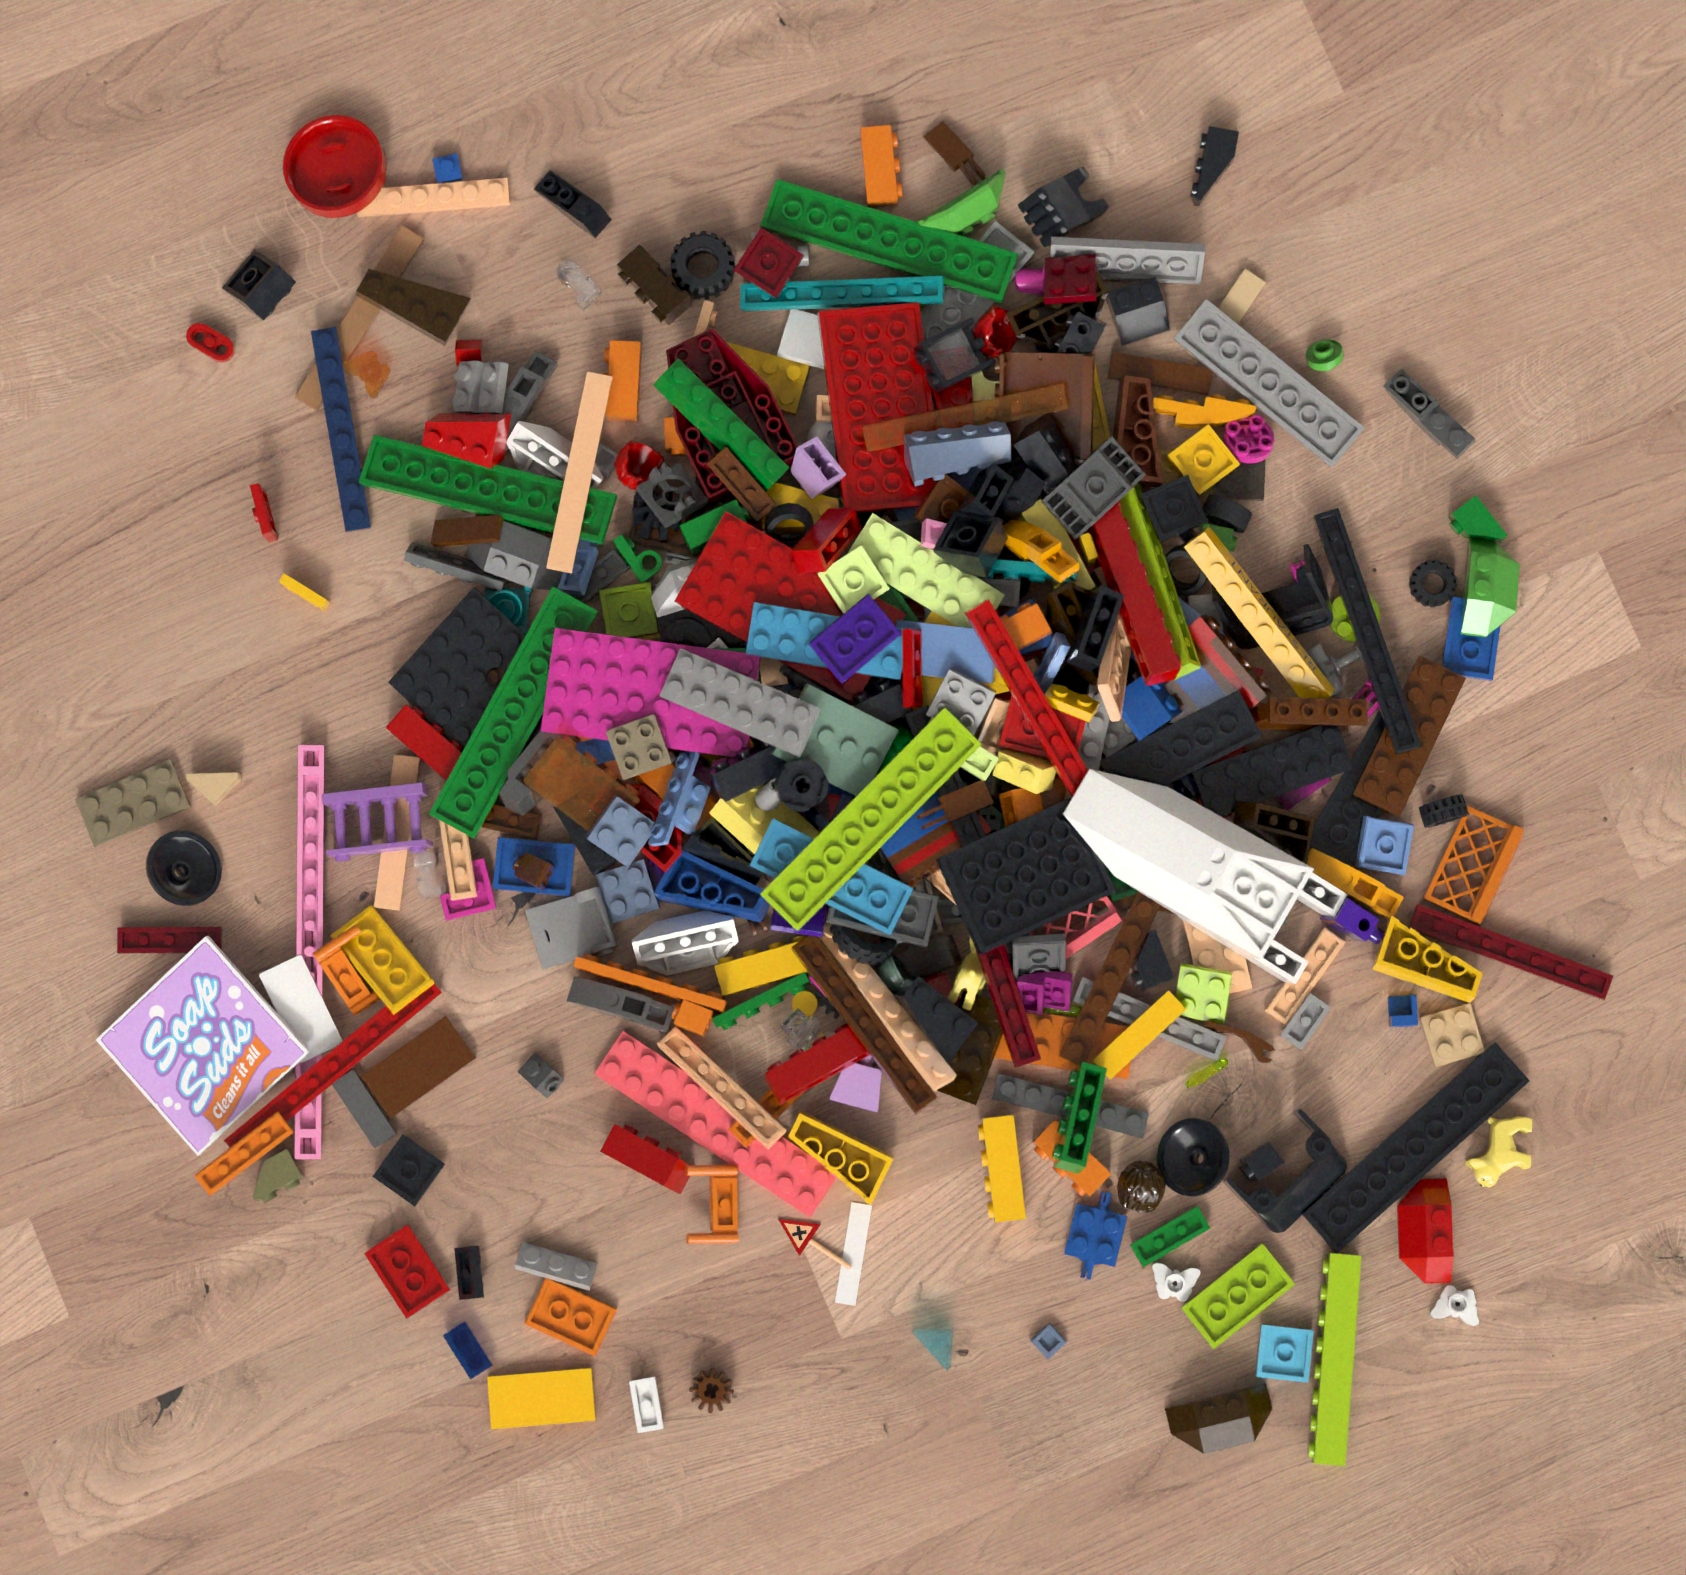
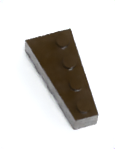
M368 269L356 290V296L443 346L448 342L471 298L372 269Z

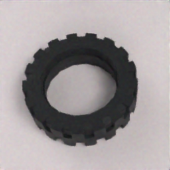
M835 924L830 926V933H833L832 939L834 943L839 945L840 951H845L849 958L852 960L855 958L862 964L869 962V965H875L877 962H884L898 945L895 939L880 936V944L868 943L860 939L851 928Z

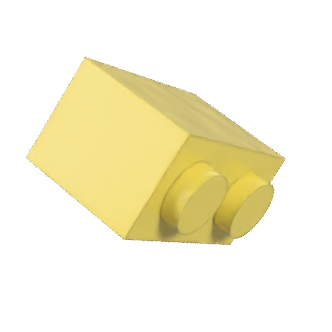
M1010 748L999 751L997 756L999 759L995 764L993 776L1035 794L1052 789L1056 770L1050 761Z

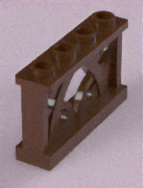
M1270 697L1268 703H1258L1250 710L1259 730L1307 731L1321 725H1338L1340 732H1347L1348 726H1365L1368 724V705L1365 699Z

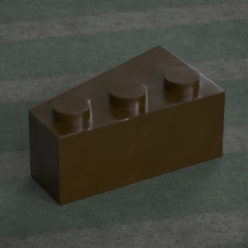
M640 244L617 264L620 271L617 274L625 285L631 284L636 289L634 294L643 304L649 303L653 308L651 313L660 323L665 321L670 325L692 306L690 295L685 290L681 291L674 283V278L671 275H667L660 267V264Z
M1236 802L1233 824L1307 865L1315 817L1255 802Z

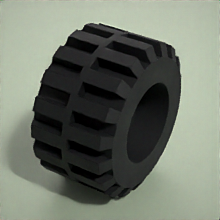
M701 231L699 235H696L695 232L690 233L689 238L684 236L680 239L681 243L675 245L674 253L671 254V272L676 285L683 291L685 290L689 295L694 296V299L700 300V297L710 300V296H720V292L722 290L726 291L729 288L728 284L732 283L734 278L733 274L735 272L733 270L735 263L730 246L726 245V241L722 237L719 239L717 234L712 232L711 235L706 234V231ZM702 253L712 255L718 262V268L715 273L706 278L693 276L688 271V263L695 255Z

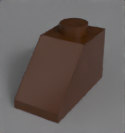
M527 852L524 857L519 856L513 866V870L516 871L514 873L516 878L541 891H544L555 870L552 864Z

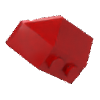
M643 784L605 785L588 804L595 812L601 815L611 799L616 795L656 822L659 806L663 801ZM674 826L667 845L651 846L648 844V839L640 850L666 873L683 853L682 830Z
M1447 1178L1420 1179L1397 1205L1399 1259L1424 1284L1451 1283L1454 1254L1452 1204Z

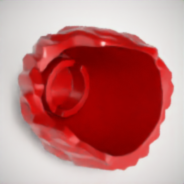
M995 305L978 319L972 332L975 339L981 337L985 343V346L981 349L982 353L992 358L1000 357L1002 351L1009 352L1018 339L1006 317L1008 311Z
M631 440L619 451L615 460L614 467L617 478L624 486L637 490L638 485L649 480V474L653 468L656 467L658 470L661 468L664 458L660 452L651 446Z

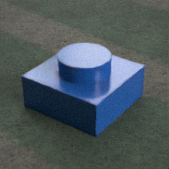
M457 154L432 158L437 183L463 180Z

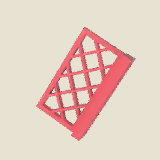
M1108 896L1099 899L1104 901L1110 910L1102 916L1091 914L1093 903L1089 904L1088 913L1079 911L1069 913L1066 927L1052 925V922L1044 925V927H1048L1046 935H1050L1051 928L1065 931V959L1125 920ZM1072 914L1087 916L1083 929L1076 930L1070 928ZM1090 917L1097 918L1095 921L1089 924ZM1069 932L1075 933L1074 935L1068 938Z

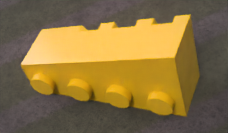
M1391 916L1386 923L1385 934L1380 942L1372 970L1471 1003L1476 997L1483 973L1455 955L1452 956L1441 949L1442 947L1438 944L1430 942L1419 935V932L1408 928L1400 923V920Z
M802 1110L788 1136L824 1165L827 1170L842 1180L852 1191L861 1196L870 1206L895 1157Z

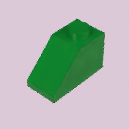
M1476 495L1449 516L1451 521L1449 525L1457 535L1461 534L1464 538L1501 542L1508 536Z

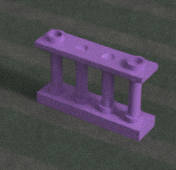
M413 783L322 794L323 805L331 807V810L334 811L337 849L326 850V855L335 858L337 862L349 861L351 860L350 856L401 850H410V853L426 852L425 848L433 847V842L428 839H422L419 801L422 800L421 797L429 796V786L424 783ZM406 799V802H409L412 841L397 842L394 804L397 803L396 800ZM381 801V805H384L387 843L372 845L369 807L372 806V802ZM356 804V807L359 808L362 846L347 848L344 810L347 809V805Z

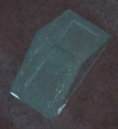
M915 1328L912 1333L943 1368L948 1371L951 1368L953 1330Z

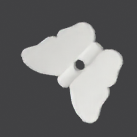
M1156 1262L1152 1265L1154 1279L1157 1282L1156 1289L1161 1299H1167L1171 1296L1176 1297L1181 1302H1185L1192 1293V1287L1195 1286L1196 1280L1201 1274L1198 1268L1193 1267L1179 1272V1270L1171 1271L1162 1263Z
M1452 1285L1446 1286L1439 1295L1440 1299L1436 1301L1430 1316L1441 1319L1451 1315L1453 1318L1460 1317L1464 1323L1470 1326L1478 1325L1479 1319L1477 1317V1307L1475 1306L1474 1291L1466 1289L1462 1292L1457 1291Z

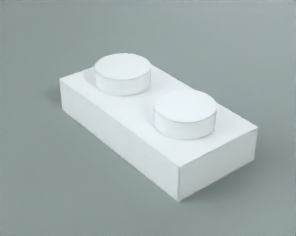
M650 1377L629 1381L638 1433L664 1429L656 1378Z

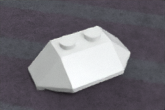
M518 421L507 440V446L511 449L518 470L564 481L572 442L550 427ZM595 463L590 488L598 489L603 476Z
M699 557L668 566L651 597L657 618L685 609L674 601Z
M705 910L656 921L632 939L637 965L645 966L667 976L716 965L719 963L718 960L724 958L730 949L739 942L733 917Z

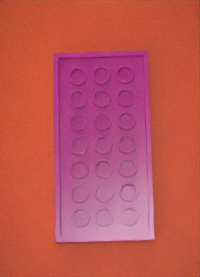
M555 628L541 731L608 740L607 730L654 714L667 748L734 757L738 750L749 747L750 735L662 698L660 694L680 648L755 681H758L761 657L733 651Z

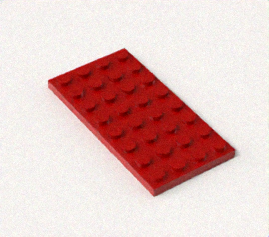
M919 302L819 311L817 317L836 460L846 474L839 481L843 508H854L856 513L919 507L935 481L931 477L923 479L922 485H914L905 464L904 434H911L914 431H937L931 387L927 382V374L923 366H920L915 359V351L913 349L921 341H924Z
M726 511L674 601L745 643L748 641L754 602L839 617L843 615L817 575L819 572L800 573L790 547ZM879 598L874 599L895 626H897V620H903L906 616V613ZM777 660L847 701L853 700L852 696L863 691L871 677L870 675L855 673L841 684L828 668Z

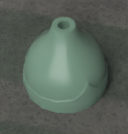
M891 954L884 962L880 963L876 974L892 994L897 993L910 975L903 962L895 954Z

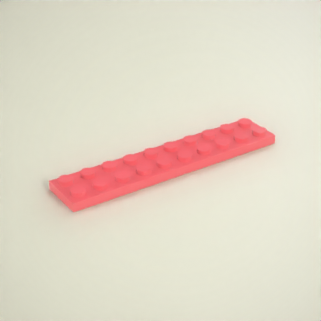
M622 1031L594 1073L728 1164L737 1165L740 1172L809 1218L837 1178L818 1160L783 1137L770 1149L765 1148L757 1139L745 1148L728 1131V1128L737 1121L686 1072L624 1031Z

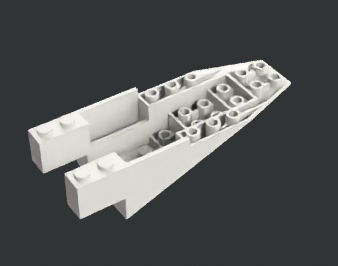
M1089 769L1063 812L1067 820L1116 878L1172 911L1179 918L1283 982L1296 984L1308 964L1307 960L1273 940L1296 899L1321 915L1335 917L1348 895L1312 873L1314 870L1312 867L1166 786Z

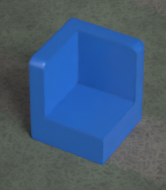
M1416 994L1388 997L1389 1028L1418 1025Z

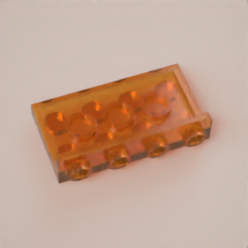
M557 735L522 780L588 832L614 795L633 808L639 803L640 799L637 797L639 792L628 783L622 786L616 781L619 777L607 767L604 771L595 765L598 760L587 751L583 755L575 749L578 744L565 735L563 738H560Z

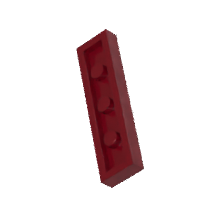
M117 927V953H188L205 936H209L222 950V927Z

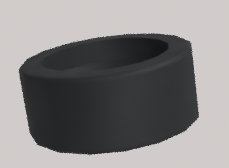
M1215 494L1208 495L1202 508L1207 520L1218 526L1234 529V532L1237 533L1245 532L1252 517L1250 510L1244 506Z
M786 503L778 505L766 517L765 534L793 549L814 525L812 515L805 507L799 504ZM788 519L798 520L805 526L804 532L794 538H783L777 535L774 529L778 523Z
M1181 544L1173 547L1165 555L1177 595L1188 596L1197 593L1203 588L1208 578L1199 566V577L1193 583H1183L1174 577L1171 572V563L1175 558L1182 556L1193 560L1184 548L1186 544Z

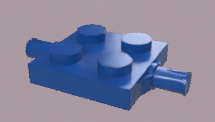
M1101 1191L1098 1206L1089 1207L1076 1204L1064 1253L1065 1255L1077 1257L1084 1262L1080 1277L1085 1278L1088 1268L1086 1279L1091 1280L1094 1265L1116 1266L1128 1217L1108 1209L1112 1193L1107 1192L1104 1202L1106 1194L1104 1191Z

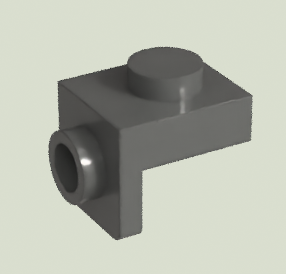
M536 1053L518 1070V1073L546 1098L554 1093L564 1081Z

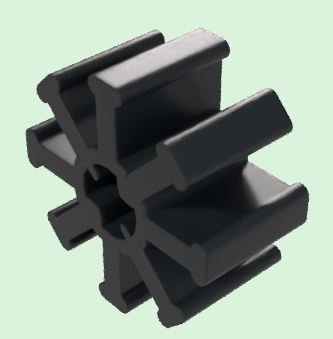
M654 489L653 498L656 501L662 498V495L661 497H657L656 491ZM673 491L665 495L666 500L669 502H676L680 498L672 500ZM636 492L633 499L632 526L636 527V525L642 524L641 536L645 539H649L652 529L657 528L659 540H666L668 538V527L664 528L640 494ZM665 505L662 508L668 511H674L675 507H669ZM681 520L672 524L669 528L677 533L680 529Z

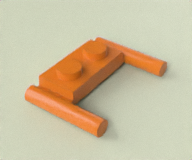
M356 924L312 953L354 1016L380 1000L374 991L372 993L369 992L340 948L361 933Z
M686 1165V1176L711 1175V1178H709L710 1230H712V1233H687L686 1243H738V1166Z

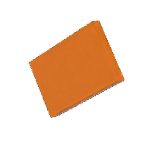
M545 1278L524 1324L590 1355L596 1356L617 1308L561 1282Z

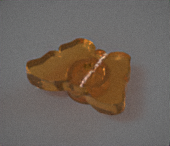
M376 352L362 353L360 357L356 356L351 360L343 362L345 371L351 375L359 376V379L365 382V389L371 398H377L379 391L384 386L383 382L387 381L391 370L388 365L381 364L378 361Z

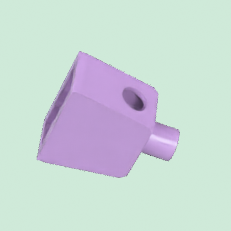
M817 436L797 447L791 472L800 483V489L805 490L810 498L813 499L829 490L846 475Z
M871 1055L841 1072L831 1093V1101L875 1113L878 1112L882 1070L872 1068L874 1059Z

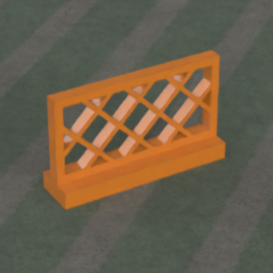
M1467 806L1469 815L1472 814L1479 817L1483 827L1469 832L1466 826L1469 815L1461 818L1424 896V900L1481 926L1523 838L1524 829L1507 824ZM1485 821H1488L1492 824L1486 826ZM1496 826L1506 829L1507 832L1504 838L1493 843L1488 829ZM1464 827L1466 834L1460 835ZM1485 831L1490 844L1475 849L1471 836ZM1468 837L1472 851L1458 855L1455 848L1456 842ZM1500 845V847H1499V849H1498V851H1497V853H1496V850H1495V847H1494V846ZM1492 848L1495 856L1493 862L1482 866L1477 853ZM1452 851H1453L1454 854H1455V857H1452V858L1449 859V857H1450V855H1451V853H1452ZM1474 854L1479 867L1464 872L1460 859ZM1457 860L1461 874L1447 878L1444 871L1446 864ZM1489 868L1485 876L1484 869ZM1481 871L1484 879L1482 885L1471 889L1466 876ZM1441 874H1443L1444 880L1439 881ZM1463 877L1468 890L1453 895L1449 882ZM1446 883L1451 897L1439 900L1431 895L1435 887ZM1479 891L1474 899L1473 892ZM1470 894L1473 904L1469 913L1459 909L1455 899ZM1452 900L1454 906H1452V905H1450V904H1448V903H1446V902Z

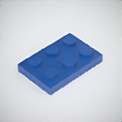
M1452 597L1442 666L1463 677L1492 681L1500 626L1487 637L1460 634L1463 598Z
M498 837L493 889L570 897L575 844ZM527 852L553 865L555 870L544 891L514 876L516 871L513 870V866L519 856L524 857Z

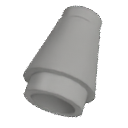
M775 778L771 779L756 792V803L764 811L774 810L780 804L781 800L778 798L775 790Z

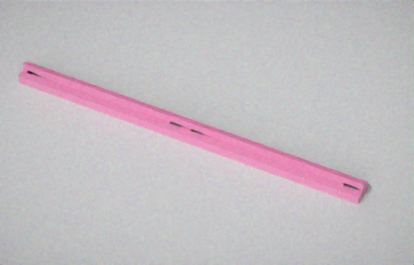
M298 745L296 956L302 955L304 961L306 957L307 968L322 997V967L312 953L323 946L324 805L322 803V794H324V745ZM312 931H313V947L311 946V942H312ZM311 957H313V972H311ZM322 1054L303 1063L299 1062L295 1066V1080L321 1060ZM321 1094L295 1115L294 1159H321Z

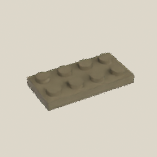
M171 759L75 799L94 847L191 808Z

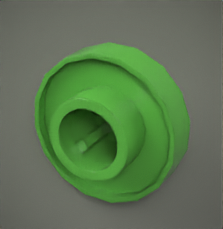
M1326 339L1309 346L1305 356L1310 368L1318 371H1330L1342 362L1344 352L1339 342Z

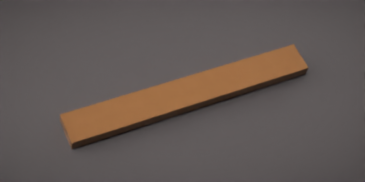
M401 226L374 270L401 278L424 242V238ZM358 296L337 328L343 370L381 310ZM315 363L295 398L318 411L323 403L317 365Z

